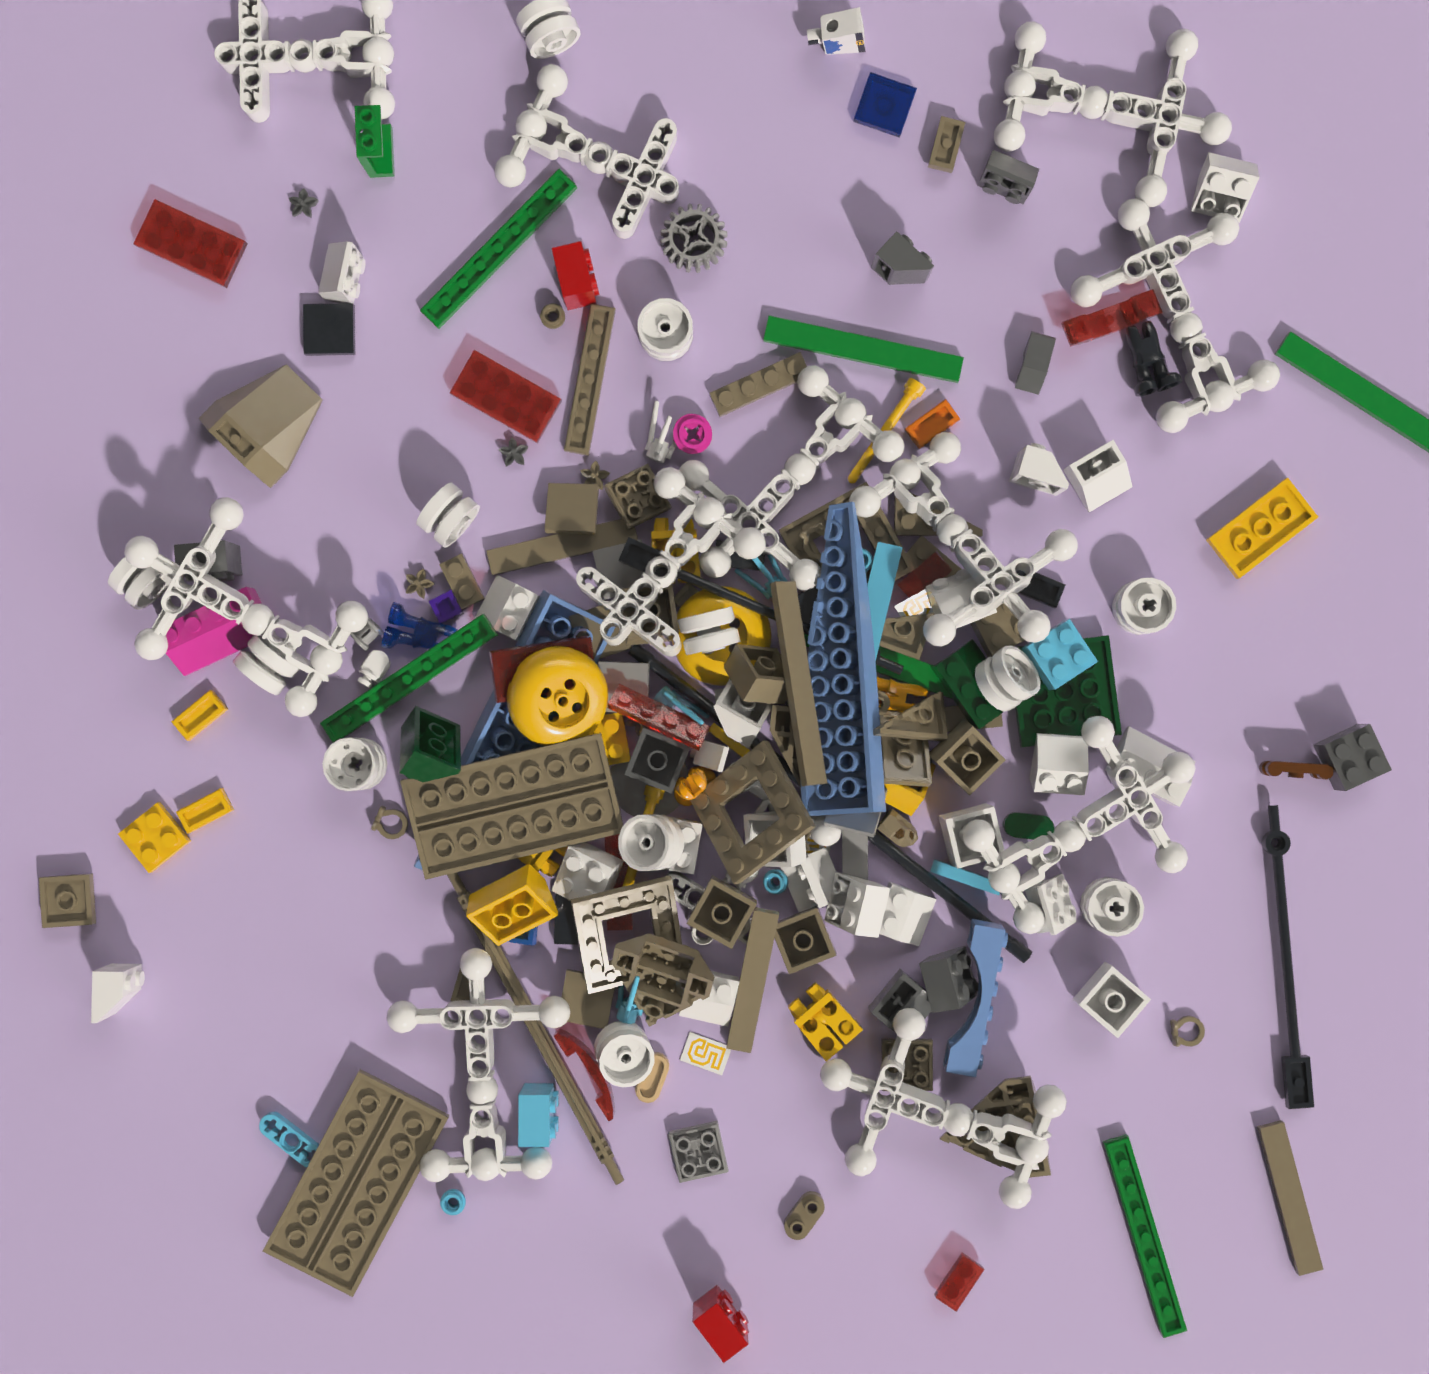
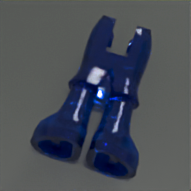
M393 602L388 616V623L412 628L414 633H408L387 626L383 634L381 647L392 649L397 644L413 646V648L429 650L438 644L436 641L439 633L448 637L458 629L447 624L428 621L423 617L412 616L406 613L402 604Z

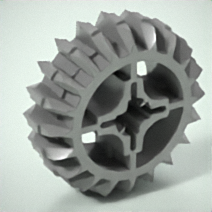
M689 203L687 205L688 211H684L679 206V215L671 212L670 218L672 221H664V226L667 229H661V236L665 238L661 239L660 243L661 246L665 247L663 254L670 255L669 263L672 264L677 261V269H681L683 265H686V272L689 273L691 267H695L696 272L700 273V266L703 265L706 270H709V261L716 265L718 263L716 256H724V251L721 248L727 247V241L724 240L727 237V231L722 230L725 227L723 221L717 222L719 220L718 213L710 216V207L703 212L702 205L698 204L697 210H692V204ZM697 221L693 226L683 225L687 222ZM705 225L712 230L715 237L714 243L709 242L708 238L703 235ZM698 233V241L695 240V242L690 243V236L693 237V235ZM675 234L679 235L680 239L685 242L682 252L674 244L673 238ZM696 250L705 252L698 256H691Z

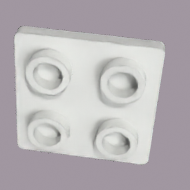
M825 847L807 854V862L794 867H780L787 875L788 888L799 912L817 905L819 908L828 905L827 901L830 898L836 870Z
M1058 874L1051 879L1042 880L1025 890L1028 902L1038 904L1045 914L1044 927L1037 934L1050 932L1051 935H1057L1076 922V909L1071 903L1069 885L1063 874Z

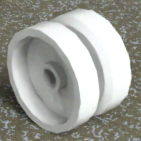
M534 0L518 13L516 22L522 36L526 37L525 42L532 57L536 59L553 57L570 48L581 35L575 18L571 16L572 13L567 0Z
M659 298L650 302L642 309L638 318V335L643 349L651 357L660 361L675 360L682 357L689 350L693 341V320L688 309L681 302L671 298ZM666 328L667 330H670L667 332H663L661 329Z
M452 482L442 487L430 499L416 522L426 533L435 531L434 539L444 548L453 544L466 531L480 509V506L470 497L462 499L463 492Z
M124 557L111 572L108 585L117 594H125V601L134 609L140 610L158 599L166 591L172 578L153 567L142 569L133 567Z
M1152 577L1140 578L1123 585L1115 594L1112 603L1113 616L1117 624L1126 632L1135 635L1158 632L1167 627L1173 620L1176 611V597L1171 588L1163 581Z
M732 606L677 620L681 633L687 634L697 631L698 636L687 638L683 642L686 655L702 652V654L724 649L727 645L741 642L737 628L731 627L721 630L720 625L734 621L735 616Z
M253 635L248 642L251 652L240 651L233 660V663L258 686L269 693L279 695L286 686L282 676L293 678L299 671V668L289 664L285 659L286 654L273 646L267 638L264 640L262 638L263 635Z
M1012 645L1003 647L993 657H988L979 663L975 669L977 685L983 696L991 705L1004 712L1012 710L1022 700L1029 699L1040 690V678L1033 662L1023 651Z
M637 815L629 819L622 827L618 838L619 851L622 859L633 869L638 871L665 870L673 866L681 858L684 849V835L680 826L673 818L665 815Z
M1110 877L1096 879L1085 888L1081 895L1080 908L1082 916L1090 926L1106 935L1116 937L1127 935L1138 927L1143 918L1144 904L1141 895L1135 887L1119 879Z
M613 1022L604 1027L597 1035L594 1043V1055L603 1077L612 1085L619 1087L635 1086L644 1081L651 1073L655 1063L654 1051L644 1030L636 1023Z

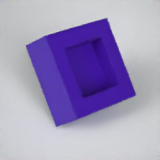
M452 590L429 601L440 624L463 613Z

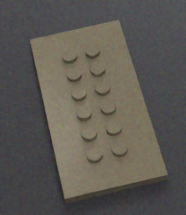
M601 732L557 744L461 765V771L457 775L424 783L409 778L400 780L425 880L620 834L624 826Z
M360 1069L262 1252L353 1297L420 1172L421 1158L425 1153L432 1150L449 1118V1114Z

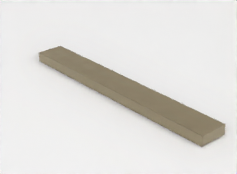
M775 581L770 583L801 786L822 785L827 783L796 581Z

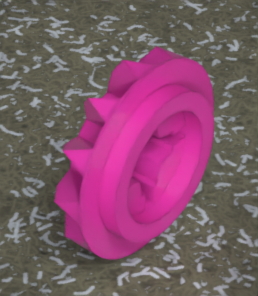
M698 414L682 416L676 421L672 430L673 441L679 450L687 454L703 452L712 440V429L709 422ZM698 426L695 434L698 440L693 438L686 442L688 436L686 429L692 430Z

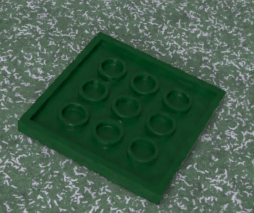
M1109 635L1083 638L1097 659V663L1056 690H1048L1040 678V690L1037 694L1027 700H1022L1015 707L1020 747L1035 746L1037 733L1082 736L1081 729L1083 723L1088 718L1094 716L1108 718L1113 724L1114 736L1122 735ZM1018 646L1017 648L1023 651L1021 648L1024 646Z

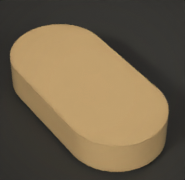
M654 1052L655 1063L651 1073L644 1081L637 1084L635 1088L636 1096L645 1103L654 1102L659 1097L669 1071V1060L666 1055L660 1052Z

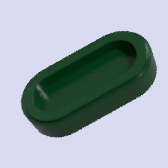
M1012 812L1004 818L1003 828L1009 836L1034 840L1042 835H1048L1047 832L1049 831L1053 833L1054 823L1047 816Z

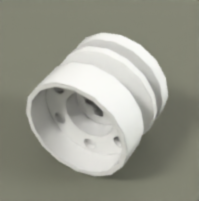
M354 737L339 739L331 744L324 754L322 763L324 775L329 783L337 789L344 791L371 789L383 779L388 765L386 754L379 744L370 739ZM359 760H362L363 764H361L359 768H356L355 764H357Z

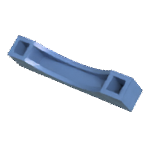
M971 919L967 944L977 966L978 992L973 1009L966 1022L947 1040L943 1066L948 1073L976 1077L977 1070L982 1069V1045L986 1046L988 1041L986 1025L987 1021H991L993 1016V1006H990L992 996L996 997L998 991V982L995 981L997 972H1001L1003 966V957H1000L1002 947H1006L1008 941V933L1005 932L1002 924Z

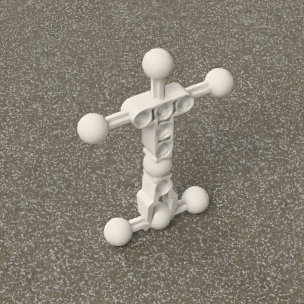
M1035 21L1026 22L1017 29L1015 33V46L1020 52L1018 62L1011 66L1013 73L1006 78L1004 83V92L1007 99L1003 103L1008 106L1006 118L994 130V142L999 149L1005 152H1012L1023 144L1025 128L1020 122L1022 111L1040 116L1047 115L1049 111L1073 112L1075 115L1079 111L1087 119L1101 117L1100 120L1104 121L1106 119L1113 124L1150 131L1147 142V151L1151 155L1147 176L1138 181L1135 187V198L1144 201L1148 207H1155L1160 205L1167 195V184L1162 178L1166 155L1176 142L1178 129L1199 133L1203 142L1209 145H1219L1229 138L1232 131V123L1227 115L1221 112H1214L1205 118L1182 114L1186 96V85L1182 81L1186 61L1190 60L1198 49V38L1193 31L1179 29L1168 37L1166 53L1171 59L1168 78L1160 90L1157 99L1125 92L1114 94L1112 90L1107 94L1105 89L1099 86H1090L1085 89L1086 85L1084 84L1080 86L1074 81L1059 77V73L1055 69L1032 67L1034 54L1038 53L1046 43V32L1042 25ZM1035 82L1049 87L1046 93L1047 100L1031 98L1036 90ZM1167 91H1172V92H1174L1175 95H1176V98H1175V97H1171V96L1168 94ZM1064 94H1069V95H1071L1074 100H1073V101L1067 100V99L1064 97ZM1113 104L1119 105L1122 111L1115 110ZM1137 110H1143L1147 116H1141ZM1162 115H1167L1171 122L1165 121ZM1157 139L1163 140L1166 146L1159 145Z
M1137 198L1129 199L1118 210V222L1123 229L1133 231L1142 252L1129 257L1120 268L1096 278L1091 275L1080 276L1071 285V298L1076 305L1090 307L1098 303L1102 297V292L1122 283L1132 285L1141 280H1147L1163 316L1168 319L1167 324L1171 323L1170 333L1172 338L1181 344L1178 347L1182 349V357L1188 371L1184 380L1194 397L1193 400L1184 404L1176 401L1166 402L1158 409L1156 415L1157 425L1165 432L1176 433L1186 426L1188 418L1201 412L1207 416L1209 411H1225L1231 406L1233 400L1240 401L1241 394L1251 389L1262 392L1271 390L1279 381L1280 371L1274 362L1259 360L1250 366L1247 375L1235 380L1227 359L1223 356L1218 357L1210 341L1205 338V332L1202 333L1201 319L1196 314L1191 313L1194 308L1190 307V297L1175 267L1190 252L1209 243L1220 246L1233 242L1239 232V223L1234 215L1228 213L1217 214L1210 219L1206 229L1189 237L1178 235L1156 245L1147 226L1150 216L1148 205ZM1173 246L1180 247L1182 254L1175 253ZM1150 256L1157 257L1159 265L1153 264ZM1127 266L1134 267L1137 275L1130 274ZM1161 278L1168 280L1169 288L1161 284ZM1171 301L1178 302L1180 310H1175L1171 305ZM1193 346H1197L1201 350V356L1194 354ZM1212 367L1220 380L1212 381L1204 388L1198 373L1206 372Z
M816 365L807 366L801 370L797 379L798 388L806 396H819L830 406L816 420L815 432L807 441L805 449L801 448L800 453L794 454L787 459L781 474L774 477L749 506L734 495H726L709 480L708 468L704 463L698 460H689L682 464L679 469L684 475L685 486L690 490L700 491L706 497L718 499L724 507L729 503L735 504L737 510L732 513L731 520L742 529V525L746 520H753L756 522L755 529H758L764 537H773L775 539L774 544L770 547H765L763 554L774 556L790 571V580L796 581V587L805 591L817 585V579L821 575L819 565L811 559L800 560L779 542L777 532L768 523L792 498L795 489L799 490L800 485L807 484L813 479L819 464L825 462L836 451L844 452L860 432L873 443V453L881 461H895L904 452V442L898 433L891 430H880L871 422L873 415H866L867 412L863 403L855 398H847L846 392L841 394L836 392L828 385V374L823 368ZM834 415L841 427L851 429L841 440L834 438L832 433L824 430V427ZM814 446H820L824 451L821 455L816 456L810 452V449ZM780 483H787L790 489L785 493H780L776 487ZM764 501H769L773 504V507L770 511L765 512L760 510V504ZM728 537L719 547H709L706 552L702 553L699 564L705 575L718 578L729 571L731 567L730 556L735 552L732 539Z
M951 432L936 434L930 442L928 451L919 457L912 454L911 459L903 458L896 461L891 467L889 474H883L882 482L874 487L863 485L852 492L849 502H855L857 516L864 518L875 515L880 509L881 500L894 492V495L908 513H917L929 526L933 527L934 532H937V536L943 544L951 546L950 551L956 553L957 560L978 584L972 590L969 600L948 615H932L925 621L923 634L927 642L933 646L940 647L949 644L954 639L958 626L972 616L983 617L1003 603L1018 619L1017 628L1021 638L1027 642L1036 643L1044 640L1049 635L1051 626L1048 616L1042 611L1030 610L1017 593L1030 584L1035 572L1051 561L1063 562L1071 559L1078 549L1077 539L1072 532L1066 529L1052 531L1046 538L1045 548L1029 559L1025 557L1018 558L1004 567L977 535L972 534L973 531L968 529L966 520L960 515L954 514L955 510L953 507L949 508V502L940 490V479L929 469V467L937 462L944 464L953 462L960 455L961 443L956 435ZM921 479L930 492L914 497L908 490L915 488ZM938 509L942 513L935 514L931 510ZM969 546L973 548L974 551H965L963 547ZM981 565L988 566V567L990 568V570H989V571L981 570V569L979 568V566H981ZM1016 571H1024L1026 573V576H1020L1016 573ZM995 585H1004L1006 590H999ZM981 598L985 600L987 604L980 605L975 601V599Z
M222 497L215 500L211 505L209 514L212 524L199 546L187 553L181 566L159 554L157 544L151 538L136 536L127 542L124 554L126 560L133 567L140 569L153 567L172 578L161 600L163 609L152 628H146L136 636L134 646L137 654L147 660H157L163 657L168 649L167 632L177 615L184 611L194 599L229 620H237L236 623L238 625L242 623L243 628L249 634L263 635L262 638L264 640L267 638L273 646L286 654L285 659L289 664L309 673L301 686H295L286 693L285 706L294 716L305 717L313 713L317 706L315 692L322 681H329L328 675L337 672L341 668L343 662L341 653L347 651L344 644L351 632L362 630L367 624L368 613L366 608L359 602L346 601L341 603L336 610L335 618L338 625L330 637L312 625L301 627L288 620L279 619V615L274 617L272 610L268 606L253 604L255 602L253 600L249 602L244 594L209 575L208 573L216 560L215 549L226 530L237 528L242 523L244 517L241 505L232 498ZM197 552L205 554L206 564L200 563L197 560ZM184 574H189L193 577V585H188L184 581ZM207 587L216 590L217 599L208 596ZM172 595L180 598L181 607H177L172 603ZM230 601L239 603L240 612H235L231 609ZM278 627L283 628L286 631L287 637H278L275 629ZM303 636L320 644L312 650L310 660L296 652L297 647L302 645Z
M1103 716L1090 717L1083 723L1081 729L1082 738L1088 746L1098 748L1109 766L1107 774L1115 788L1113 791L1082 809L1077 817H1071L1073 820L1060 822L1055 827L1053 833L1049 831L1047 832L1048 835L1037 837L1026 844L1018 841L1000 854L993 845L995 832L989 822L976 819L970 821L964 827L962 834L964 844L969 849L981 853L986 861L983 869L989 871V884L995 891L1002 893L1001 898L1003 900H1010L1015 909L1013 921L1019 931L1027 934L1037 933L1044 927L1046 919L1043 909L1036 903L1028 902L1022 891L1044 880L1045 871L1056 864L1062 855L1064 857L1067 856L1066 852L1079 850L1084 845L1086 839L1091 841V837H1098L1131 816L1136 823L1147 830L1157 847L1154 857L1157 866L1162 871L1176 873L1186 866L1188 861L1187 851L1180 843L1170 841L1161 825L1163 821L1162 813L1151 794L1170 782L1182 784L1188 782L1194 776L1196 769L1194 760L1184 752L1169 754L1163 760L1162 769L1142 781L1136 769L1124 762L1112 742L1115 731L1110 720ZM1126 769L1125 777L1119 779L1120 772ZM1138 790L1137 798L1131 800L1132 793ZM1117 804L1116 810L1109 814L1110 807ZM1151 811L1150 817L1143 821L1144 815ZM1095 818V823L1087 827L1088 821ZM1052 845L1051 851L1047 854H1043L1044 849L1047 846ZM1027 855V861L1032 865V868L1020 876L1018 868L1012 862Z
M479 948L467 950L460 959L461 972L469 979L470 1000L452 1001L445 1008L417 1009L411 1002L403 1000L392 1004L387 1011L386 1019L389 1027L399 1033L409 1032L417 1024L440 1023L449 1030L465 1029L467 1070L469 1073L466 1093L471 1101L470 1109H473L470 1114V1128L463 1138L464 1157H450L444 1150L434 1149L425 1153L421 1158L420 1171L422 1176L431 1182L442 1181L450 1173H465L467 1178L473 1174L478 1180L488 1181L495 1178L498 1174L505 1177L509 1171H522L528 1178L537 1180L545 1177L552 1168L551 1155L545 1148L532 1147L526 1150L523 1155L505 1156L506 1130L503 1126L499 1125L495 1105L498 1085L493 1078L495 1070H492L494 1065L493 1029L505 1028L512 1021L540 1020L546 1027L558 1028L566 1024L570 1018V1007L562 997L558 996L547 997L540 1005H515L514 1002L508 999L485 1000L484 978L491 971L492 961L490 955L485 950ZM498 1009L507 1010L509 1018L500 1017ZM473 1010L482 1011L484 1019H477L473 1015ZM448 1011H455L459 1019H451L448 1016ZM474 1035H481L485 1039V1044L477 1043ZM482 1060L487 1068L480 1069L475 1061ZM483 1110L487 1112L489 1118L480 1117L478 1111ZM476 1135L483 1138L487 1136L493 1138L496 1151L486 1147L475 1152L474 1138Z
M905 1008L895 1015L893 1028L897 1037L890 1055L886 1056L881 1064L876 1081L853 1073L848 1063L842 1059L833 1058L824 1063L820 1071V1077L826 1088L831 1091H840L849 1087L870 1095L864 1118L865 1126L859 1143L852 1145L845 1153V1164L851 1173L856 1176H865L873 1171L877 1162L873 1147L879 1131L885 1128L892 1112L931 1127L939 1126L941 1130L944 1126L946 1131L953 1136L961 1137L967 1134L966 1139L970 1140L972 1138L977 1144L992 1150L996 1159L1017 1165L1014 1174L1004 1178L1001 1182L999 1196L1006 1206L1013 1209L1025 1207L1030 1201L1032 1191L1028 1179L1032 1169H1039L1037 1163L1042 1162L1048 1155L1049 1144L1047 1139L1052 1137L1048 1131L1051 1119L1060 1116L1066 1108V1096L1057 1086L1047 1084L1039 1087L1033 1097V1104L1037 1114L1033 1124L1012 1114H1004L1003 1117L983 1112L977 1113V1110H974L972 1113L971 1109L962 1103L950 1105V1100L944 1101L942 1097L903 1083L904 1061L911 1041L918 1039L925 1031L926 1026L923 1015L915 1008ZM895 1067L899 1072L891 1073L887 1068ZM884 1089L891 1094L885 1096L880 1094L879 1091ZM912 1099L915 1103L909 1105L906 1104L903 1100ZM936 1108L940 1112L934 1114L929 1112L928 1109ZM878 1112L882 1117L875 1118L871 1113ZM986 1126L989 1130L983 1132L979 1131L977 1127ZM1007 1131L1021 1134L1016 1141V1149L1001 1143L1005 1139Z

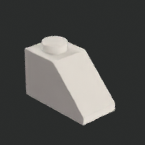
M700 739L699 743H693L690 757L694 758L693 764L723 772L729 747Z

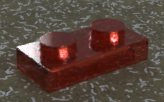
M935 551L898 583V586L910 598L926 589V586L933 584L935 580L946 577L953 569Z
M962 1252L934 1293L935 1298L957 1312L985 1270L984 1267Z

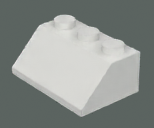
M1127 726L1117 746V750L1124 762L1136 769L1142 781L1160 771L1163 760L1169 754L1177 752L1130 726ZM1126 769L1120 772V779L1125 777L1127 772ZM1193 777L1188 782L1182 784L1170 782L1151 795L1170 805L1180 807L1192 784Z

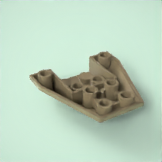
M286 364L216 400L199 417V420L237 460L269 488H272L289 470L323 399Z

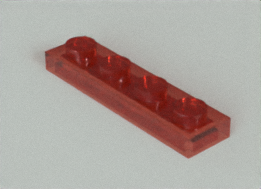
M621 684L617 686L607 708L698 751L711 727L707 724L700 725L691 717Z

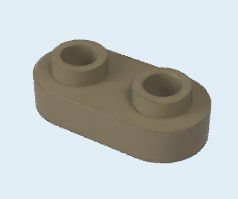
M814 1191L804 1193L785 1218V1232L791 1239L801 1240L805 1238L823 1214L825 1205L819 1193ZM814 1203L817 1207L815 1210H809L807 1208L808 1205ZM800 1224L802 1228L799 1231H795L793 1226Z

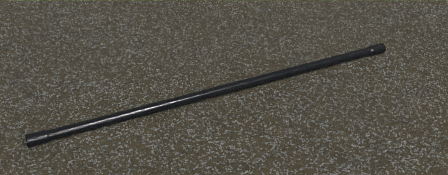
M641 644L633 645L628 652L630 656L638 662L649 663L650 670L722 725L714 709L715 704L660 662ZM755 737L750 748L753 749L762 741ZM775 752L789 779L798 785L786 760ZM876 831L874 837L868 836V840L969 920L977 919L992 922L879 832ZM1008 934L1005 949L1022 963H1025L1032 955V951Z

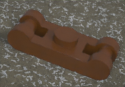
M1263 761L1259 766L1260 772L1266 776H1279L1282 772H1288V777L1304 778V773H1308L1312 778L1327 780L1334 773L1332 767L1326 764Z

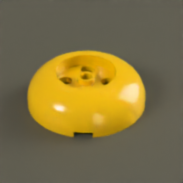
M722 586L726 589H729L733 592H736L740 595H743L749 599L758 602L751 595L740 589L729 586ZM701 590L692 595L677 612L678 620L732 606L735 618L740 621V626L737 629L741 642L736 644L770 648L771 627L768 617L706 590ZM729 623L720 625L721 630L731 628ZM679 629L682 648L676 655V658L684 670L703 683L714 686H726L729 676L724 669V665L731 654L729 651L730 645L711 654L699 652L686 655L683 642L687 638L698 636L697 631L683 634ZM750 660L754 666L756 660Z
M554 646L536 651L524 659L516 668L517 671L508 685L507 708L516 728L529 740L542 746L557 744L591 735L600 725L608 705V687L601 669L589 656L570 647ZM568 679H573L572 683L574 686L571 689H566L564 685ZM549 688L547 697H541L543 689ZM564 697L562 702L558 703L559 698ZM577 702L581 703L580 709L576 712H573V704ZM556 711L558 716L549 721V713Z

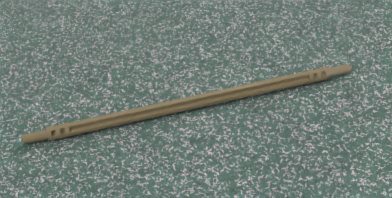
M457 872L448 874L447 876L459 896L457 900L466 915L471 892H467ZM469 920L484 950L490 955L492 964L514 1004L532 1005L500 945L497 946ZM540 1020L524 1021L600 1163L605 1164L615 1185L620 1184L624 1181V1178L613 1160L614 1154Z

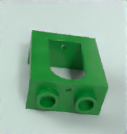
M381 105L354 106L356 155L370 178L395 177L393 127L391 124H382Z

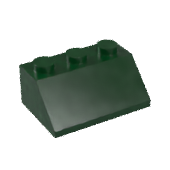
M971 639L935 664L931 669L968 722L975 729H981L1004 711L991 705L977 685L975 669L986 657L975 641Z
M415 706L401 726L399 773L409 779H415L422 783L459 774L461 771L460 725Z

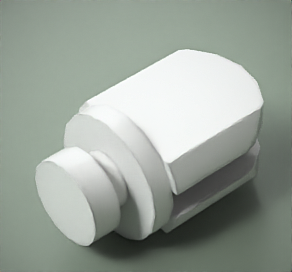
M380 650L371 651L360 666L359 672L363 674V677H359L357 681L368 688H371L373 685L371 683L372 680L376 683L381 681L390 668L391 662L388 656Z

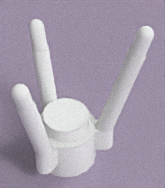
M655 401L648 442L645 450H647L646 457L664 463L666 458L671 459L677 445L673 442L668 449L669 443L664 441L672 420L671 416L667 417L659 439L655 438L654 440L659 401Z

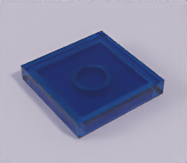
M870 72L853 122L900 138L917 88Z

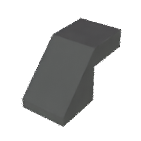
M1031 331L1023 353V363L1015 382L1016 389L1039 395L1048 372L1056 341L1055 337Z

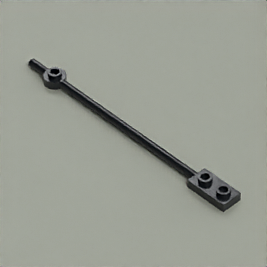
M628 537L618 561L645 573L648 562L660 556V550ZM664 567L658 568L655 575L663 577L667 574L668 569ZM683 569L677 572L676 578L776 621L774 609ZM802 622L804 634L809 635L810 625ZM878 649L876 665L900 675L904 666L882 657Z
M1268 805L1270 831L1264 835L1262 846L1267 853L1272 855L1287 1015L1290 1056L1281 1057L1285 1105L1288 1109L1314 1107L1310 1056L1301 1055L1283 863V855L1290 849L1291 841L1289 836L1280 830L1278 805ZM1274 838L1278 840V844L1275 847L1271 844Z

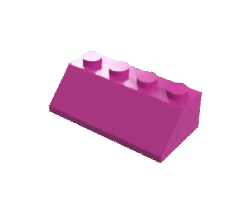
M246 586L237 590L244 594L249 602L253 600L255 601L253 604H262L254 588ZM230 601L231 609L235 612H240L239 603ZM203 606L174 620L166 634L168 640L166 654L184 676H187L247 648L253 634H249L243 628L242 623L238 625L236 623L237 620H229Z

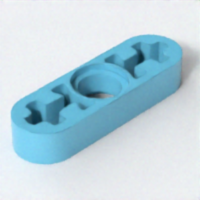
M934 859L930 872L992 894L1000 895V892L995 891L990 886L988 877L962 868L957 869L950 864Z
M278 1112L266 1114L259 1123V1129L264 1136L304 1167H308L310 1160L307 1158L309 1156L308 1152L316 1151L319 1143ZM274 1119L277 1121L275 1124L277 1128L274 1127L272 1130H270L268 1128V1121ZM284 1127H286L287 1130H285L279 1138L277 1136L281 1132L279 1130H282ZM289 1133L297 1135L299 1139L298 1145H288L286 1135ZM305 1142L307 1145L304 1147V1149L300 1153L297 1152V1150Z

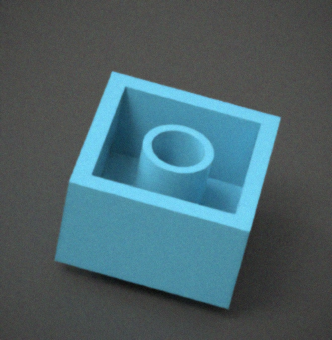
M1070 619L1064 620L1051 628L1049 635L1044 640L1036 643L1030 642L1021 648L1033 662L1038 675L1048 690H1056L1098 662Z
M524 1083L518 1095V1147H549L552 1139H556V1132L559 1131V1116H555L556 1108L559 1106V1091H555V1083Z

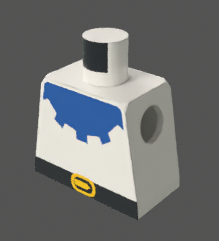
M860 7L822 15L820 17L821 28L807 29L808 45L823 44L825 54L866 52L864 25Z

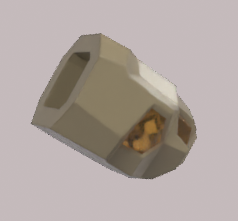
M892 808L878 823L877 829L898 846H911L918 840L915 827Z

